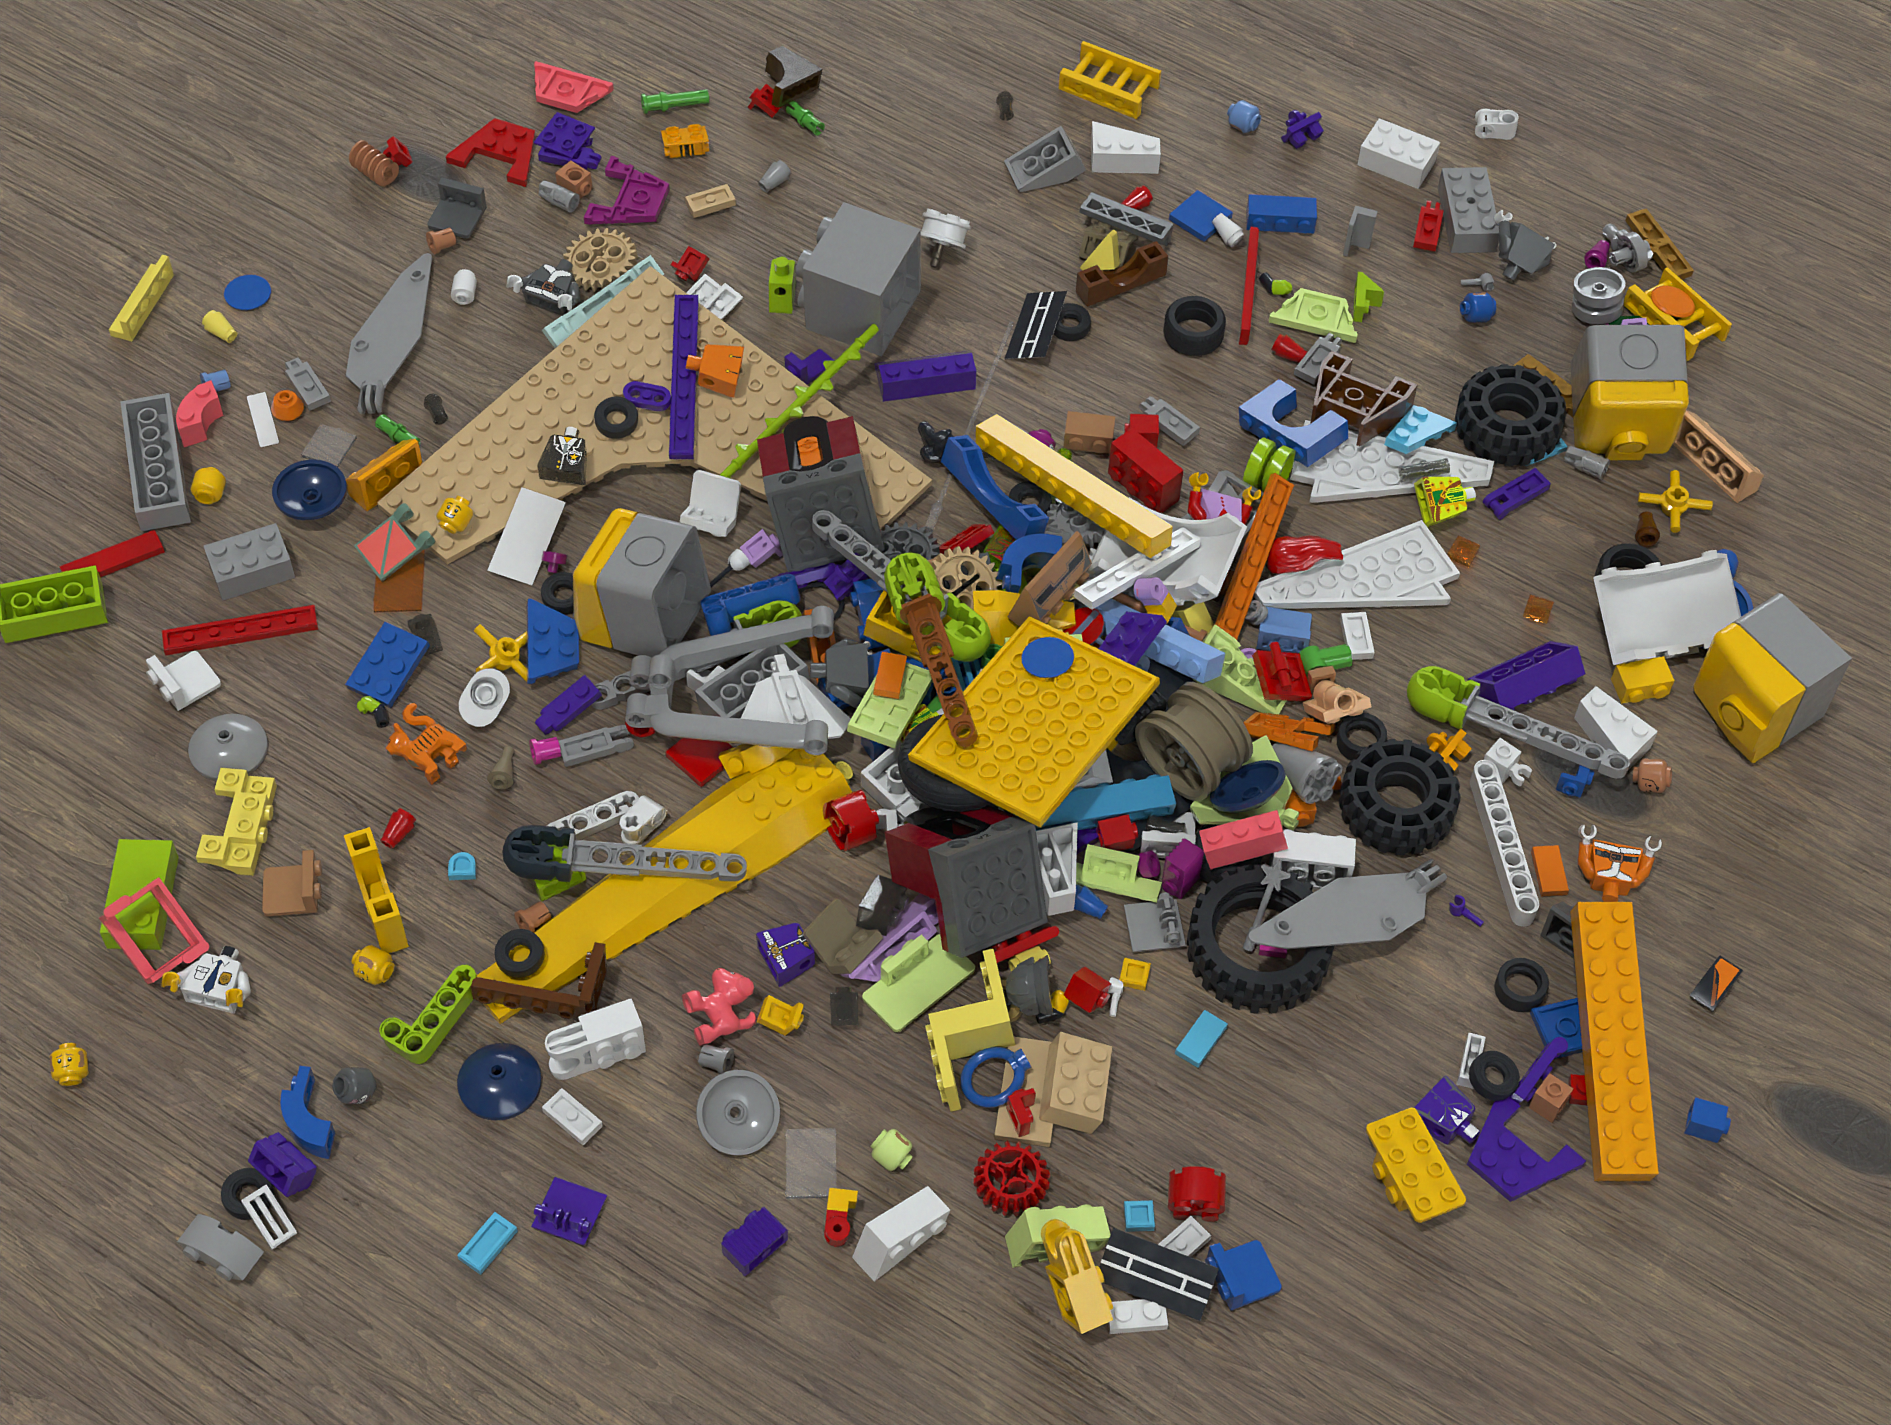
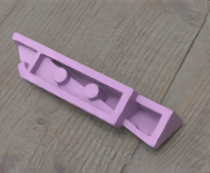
M923 894L916 896L880 932L883 939L852 973L841 974V976L878 982L881 979V964L888 956H894L901 951L907 941L915 940L921 934L928 940L938 932L934 926L938 923L935 899Z

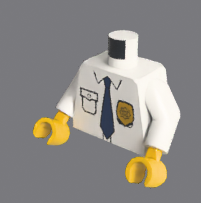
M224 946L219 956L206 953L202 955L199 961L194 962L183 971L178 973L165 972L162 976L161 987L171 986L170 991L174 993L178 991V987H181L180 989L186 1002L233 1014L237 1006L243 1007V1001L251 993L248 975L243 971L241 963L236 961L239 952L231 946Z

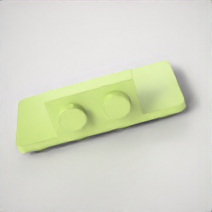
M921 934L915 940L907 941L901 951L894 956H888L882 962L881 979L863 993L862 999L894 1032H900L975 972V965L966 956L960 958L942 950L940 934L930 941Z

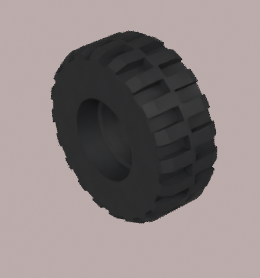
M1501 364L1498 367L1491 366L1484 369L1483 372L1479 371L1474 374L1462 387L1455 414V422H1457L1456 431L1460 439H1463L1464 445L1469 450H1472L1477 457L1494 461L1496 465L1499 463L1508 467H1513L1514 465L1525 466L1530 464L1533 459L1534 463L1543 459L1545 453L1550 454L1559 443L1567 414L1565 410L1566 402L1563 396H1561L1562 393L1559 388L1552 384L1551 379L1547 376H1542L1537 370H1530L1521 365L1509 366L1508 364ZM1511 410L1520 413L1526 419L1520 421L1508 420L1500 417L1494 411Z
M1388 739L1383 743H1373L1368 746L1367 750H1360L1346 767L1339 796V807L1342 810L1341 816L1343 821L1350 825L1349 830L1355 837H1360L1362 843L1368 847L1373 846L1382 853L1391 852L1395 853V855H1405V853L1418 854L1423 852L1424 848H1427V850L1438 845L1439 840H1443L1448 835L1459 807L1461 798L1459 793L1460 784L1456 776L1453 777V768L1449 763L1443 761L1444 758L1438 752L1434 753L1428 746L1422 743L1419 745L1412 743V740L1406 739L1403 741ZM1387 786L1404 787L1415 793L1422 804L1413 808H1398L1385 802L1377 790Z

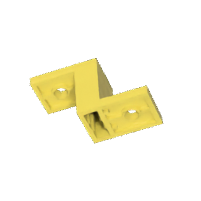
M994 949L983 951L985 961L980 962L988 1000L928 1014L930 1024L925 1025L942 1102H948L951 1112L961 1110L951 1060L974 1055L986 1048L1015 1046Z

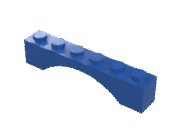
M968 435L948 437L941 462L1016 540L1031 534H1044L1049 517L1036 504L1018 503L1002 492L988 471L981 448Z

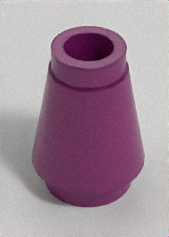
M1598 241L1585 254L1584 260L1587 268L1604 267L1606 265L1610 249L1607 241Z

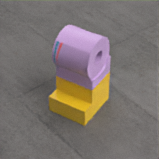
M1157 577L1139 578L1136 580L1134 594L1143 603L1147 614L1163 615L1168 623L1177 604L1166 586Z

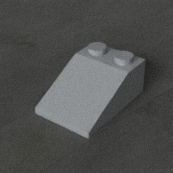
M1059 126L1004 160L1019 192L1068 182L1086 171L1071 139L1062 126Z

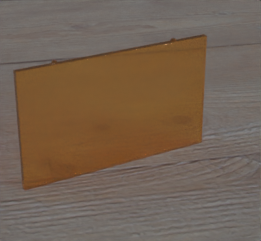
M425 550L419 552L383 582L376 575L373 599L374 613L422 611Z

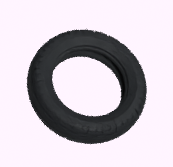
M942 715L923 721L908 733L899 750L898 770L903 784L916 799L930 807L955 812V810L957 812L973 811L993 804L948 780L934 776L925 768L909 761L908 754Z

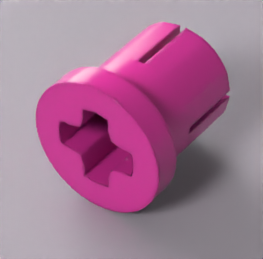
M557 737L538 741L536 739L529 740L530 752L535 765L541 764V761L561 757Z

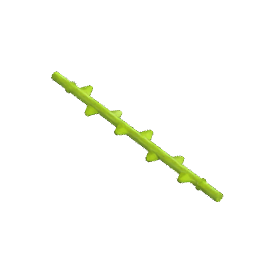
M872 324L859 338H855L854 343L835 361H824L823 365L826 370L809 387L796 386L794 391L797 399L777 418H766L767 428L750 445L737 444L735 448L739 456L733 459L731 464L719 476L731 478L758 451L757 439L773 436L790 418L803 417L804 414L801 407L819 390L832 391L833 385L830 379L849 360L861 359L859 350L865 347V344L879 331V328Z

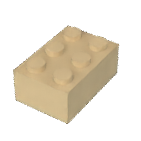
M1063 1032L1056 1036L1049 1045L1039 1120L1089 1134L1094 1132L1103 1121L1112 1046Z

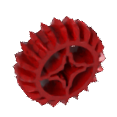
M1008 1140L1003 1148L998 1143L994 1145V1151L987 1148L984 1152L985 1157L980 1156L977 1163L978 1166L974 1168V1175L976 1177L973 1181L974 1186L978 1187L976 1189L977 1196L983 1197L982 1202L984 1206L992 1203L991 1210L995 1212L998 1208H1002L1004 1216L1007 1215L1008 1210H1013V1214L1017 1216L1019 1209L1025 1211L1030 1208V1205L1038 1207L1039 1199H1045V1190H1048L1050 1185L1048 1180L1050 1178V1171L1046 1169V1160H1040L1041 1154L1039 1151L1031 1153L1032 1147L1030 1144L1025 1149L1021 1148L1020 1141L1015 1146H1011ZM1024 1166L1032 1173L1034 1182L1029 1180V1176L1023 1173ZM989 1174L994 1176L995 1180L1000 1183V1190H997L992 1185Z

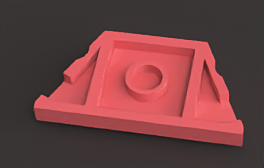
M537 61L534 63L536 101L539 103L578 113L614 90L612 82Z

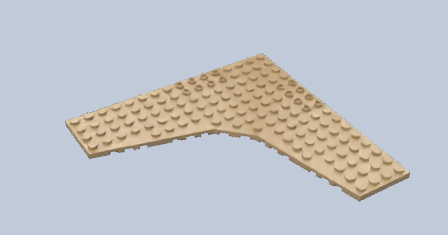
M650 266L378 501V508L390 517L401 504H407L414 515L409 520L400 523L401 526L416 539L423 531H428L436 541L428 549L448 565L475 550V546L484 541L488 543L495 539V535L504 531L521 487L562 501V498L569 494H576L582 491V487L593 481L596 483L602 480L603 476L611 471L616 472L623 468H631L633 465H646L648 468L665 467V464H681V466H692L696 469L702 468L709 473L720 475L731 464V461L739 456L735 446L737 444L750 445L767 428L766 418H777L797 399L794 388L796 386H809L699 303L697 356H703L704 348L707 344L744 347L734 398L699 386V371L696 372L694 459H669L671 404L664 411H653L636 407L638 412L637 427L630 435L624 438L612 439L602 435L595 425L594 413L596 407L600 402L609 397H623V389L629 382L639 381L663 386L671 394L675 295L688 294ZM818 393L801 407L804 414L803 417L790 418L774 434H784L791 471H795V468L801 463L797 442L806 437H817L820 456L833 458L826 422L849 417ZM613 411L607 416V420L611 424H620L626 418L625 414L621 411ZM854 421L864 457L880 530L884 531L886 524L889 526L932 485V479ZM567 427L577 428L575 437L565 435ZM559 436L577 439L570 446L569 451H573V447H577L581 440L579 447L574 448L577 452H582L580 461L571 465L567 460V454H565L560 469L563 458L561 452L563 450ZM758 450L742 466V469L738 470L730 479L739 481L741 487L750 490L751 494L767 501ZM458 495L470 502L469 507L473 510V517L463 532L452 534L438 525L439 521L436 515L446 498H456Z

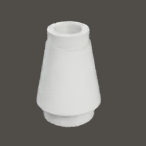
M1222 213L1212 221L1226 245L1229 244L1230 247L1237 245L1245 236L1242 232L1243 229Z

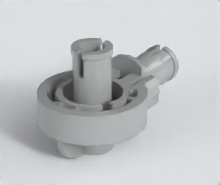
M1607 224L1603 228L1602 232L1604 233L1602 234L1611 241V248L1615 250L1609 253V260L1612 266L1622 263L1632 273L1646 268L1648 261L1653 257L1649 243L1646 240H1642L1636 232L1629 233L1625 229L1619 231L1614 224Z

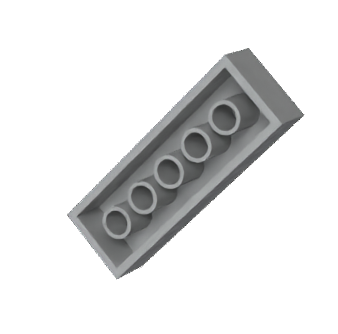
M166 393L120 401L134 509L141 531L190 523L191 519L176 415L170 394Z

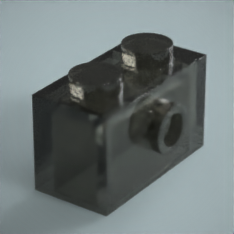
M877 875L859 905L856 926L866 930L878 929L881 935L886 936L891 927H896L900 918V911H905L909 902V896L906 895L907 888L892 882L890 878Z

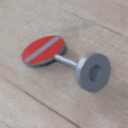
M1089 607L1079 608L1075 610V625L1064 629L1063 632H1068L1069 635L1082 634L1083 642L1091 646L1094 643L1101 646L1104 642L1100 638L1105 628L1104 617L1097 609H1090ZM1143 654L1135 667L1148 672L1150 666L1149 658Z

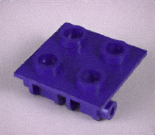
M556 112L536 138L534 144L573 159L582 146L590 147L592 145L593 138L590 135L595 130V127Z
M554 1177L542 1205L537 1204L534 1209L536 1217L531 1227L585 1246L607 1195Z

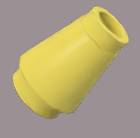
M211 310L202 320L206 331L227 343H231L236 339L238 333L221 312Z

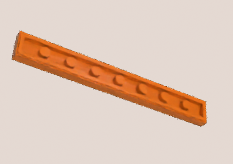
M1273 473L1269 477L1215 622L1218 627L1236 640L1240 634L1294 487L1292 483L1277 473Z

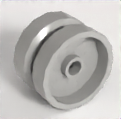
M1604 267L1589 268L1578 273L1574 279L1572 312L1575 317L1590 324H1606L1617 320L1623 313L1625 279L1617 271Z

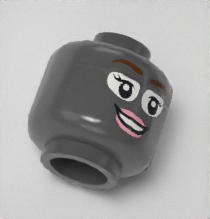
M346 1067L341 1069L336 1075L332 1088L340 1102L345 1104H363L372 1098L376 1090V1081L372 1072L367 1068Z

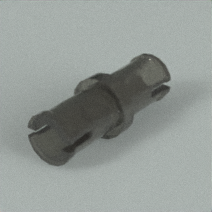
M1447 458L1430 462L1422 460L1419 464L1399 466L1401 482L1450 473V464Z

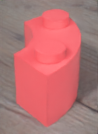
M211 380L197 385L185 396L179 405L176 422L184 447L206 441V433L209 426L216 419L224 416Z

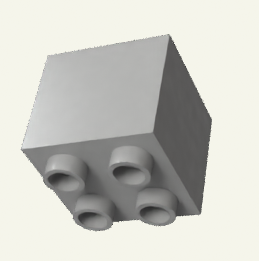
M843 202L834 218L826 216L821 221L816 236L818 244L813 251L805 249L798 259L796 276L803 278V285L798 296V306L805 309L807 330L848 345H852L855 338H859L872 324H875L879 331L865 344L862 350L882 357L921 291V229Z

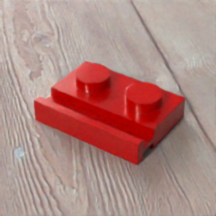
M972 524L940 545V553L944 555V551L949 548L953 552L956 547H960L962 552L967 547L971 549L994 534V531L990 524L987 526L985 524Z

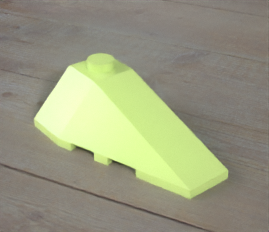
M1215 624L1202 642L1225 653L1221 676L1206 683L1194 681L1261 713L1279 714L1287 700L1264 699L1253 659H1248L1239 649L1240 643Z

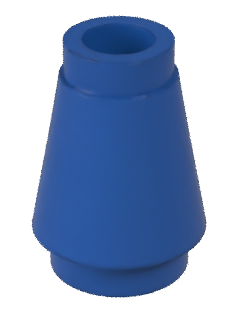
M1077 884L1074 909L1101 919L1108 905L1104 904L1088 887H1082Z

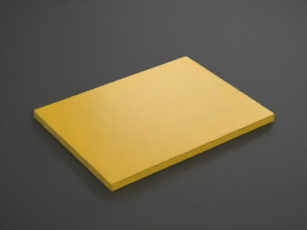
M1029 616L963 691L978 733L975 743L968 747L957 745L951 734L945 714H943L908 754L909 761L1041 828L1159 686L1160 678ZM1039 638H1059L1071 646L1074 660L1071 667L1059 676L1052 678L1037 677L1026 671L1022 664V653L1025 647ZM960 707L955 708L950 715L952 717H959L964 709ZM962 729L958 737H968L971 729Z

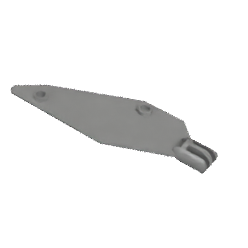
M429 253L423 254L400 274L351 341L346 377L360 389L357 407L360 414H365L366 409L369 414L375 413L376 410L378 413L382 412L386 386L421 338L432 265V255Z
M1430 859L1409 873L1337 878L1252 930L1248 934V939L1253 944L1283 949L1389 941L1425 917L1426 893L1446 881L1447 876L1443 873L1432 880L1441 871V868L1435 865L1427 870L1434 863V860Z

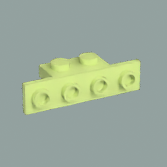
M1087 845L1084 864L1076 863V884L1157 903L1162 882L1136 876L1140 856L1094 845Z

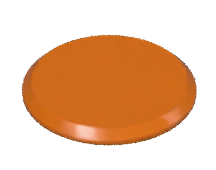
M1659 286L1651 292V299L1654 305L1668 315L1685 318L1691 316L1695 311V304L1691 297L1676 287Z

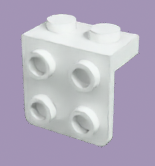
M697 470L693 475L690 504L681 514L680 523L696 526L697 530L710 532L713 536L726 537L736 525L741 483L737 480Z
M192 651L165 667L155 655L146 660L149 668L146 672L148 678L153 685L157 684L160 687L159 690L167 702L171 701L178 711L221 686L218 676L197 651Z

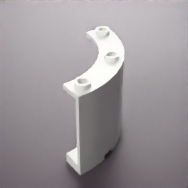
M1141 505L1172 525V533L1184 527L1200 538V547L1147 578H1159L1177 605H1183L1185 601H1194L1195 604L1217 597L1247 526L1229 513L1213 519L1187 520L1164 515ZM1105 530L1087 573L1090 575L1089 577L1094 579L1139 553V551ZM1134 585L1126 589V591H1129L1128 596L1136 598Z
M1710 550L1701 553L1702 557L1661 566L1660 562L1645 565L1644 569L1622 571L1617 570L1616 567L1607 568L1601 571L1602 575L1593 577L1613 665L1662 656L1668 659L1699 653V647L1708 649L1714 635L1718 631L1740 618L1741 613L1727 554L1717 553V550Z

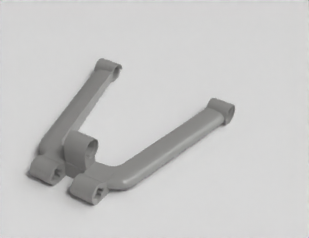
M817 606L812 610L811 615L677 643L667 647L659 655H655L652 658L646 655L634 657L631 663L630 684L636 689H650L651 695L634 693L628 697L625 716L626 723L634 728L653 727L661 735L669 737L804 749L811 755L825 753L828 745V725L821 720H811L806 724H790L678 713L671 710L675 678L682 669L806 637H813V635L818 638L829 637L833 633V610L827 606Z

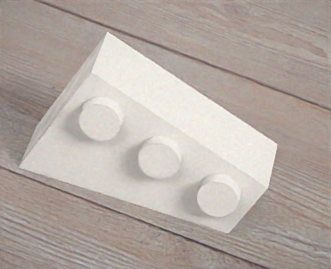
M1078 822L1036 831L1048 916L1074 910Z
M927 1186L868 1222L864 1227L852 1258L875 1282L932 1235L939 1234L947 1225L946 1219L950 1209Z

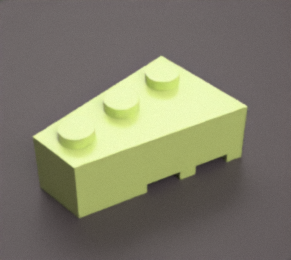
M1086 1204L1077 1208L1056 1206L1052 1209L1040 1210L1038 1207L1026 1209L1005 1235L1012 1268L1021 1266L1022 1260L1037 1257L1039 1263L1048 1261L1041 1238V1229L1046 1222L1053 1219L1062 1220L1071 1229L1081 1232L1086 1238L1090 1253L1101 1251L1111 1235L1103 1206L1092 1207Z

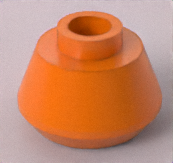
M290 390L278 392L274 396L271 405L273 416L282 421L295 420L304 410V403L301 398Z

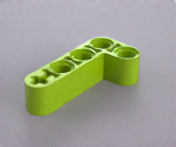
M469 965L456 967L412 1026L395 1017L385 1019L380 1025L379 1032L386 1046L414 1064L426 1062L473 1001L471 984L473 979L478 977L475 970ZM455 1000L453 1005L449 1007L444 1006L447 1001ZM439 1022L435 1028L428 1029L431 1023ZM393 1031H400L396 1037H389ZM422 1044L419 1050L411 1051L414 1045Z

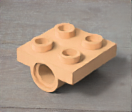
M1329 680L1319 682L1314 688V699L1303 702L1306 713L1327 724L1338 722L1340 717L1346 715H1360L1363 713V710L1371 708L1369 697Z

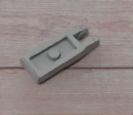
M626 725L611 728L605 727L559 740L561 756L565 767L615 752H625L633 748L634 742L632 738L620 739L629 734Z

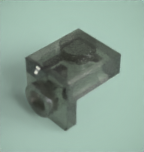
M420 614L407 621L411 633L428 641L430 644L424 656L443 650L438 628L432 614Z

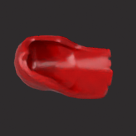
M1319 536L1278 537L1273 541L1266 565L1268 570L1275 574L1305 571L1319 560H1343L1342 546L1338 542Z

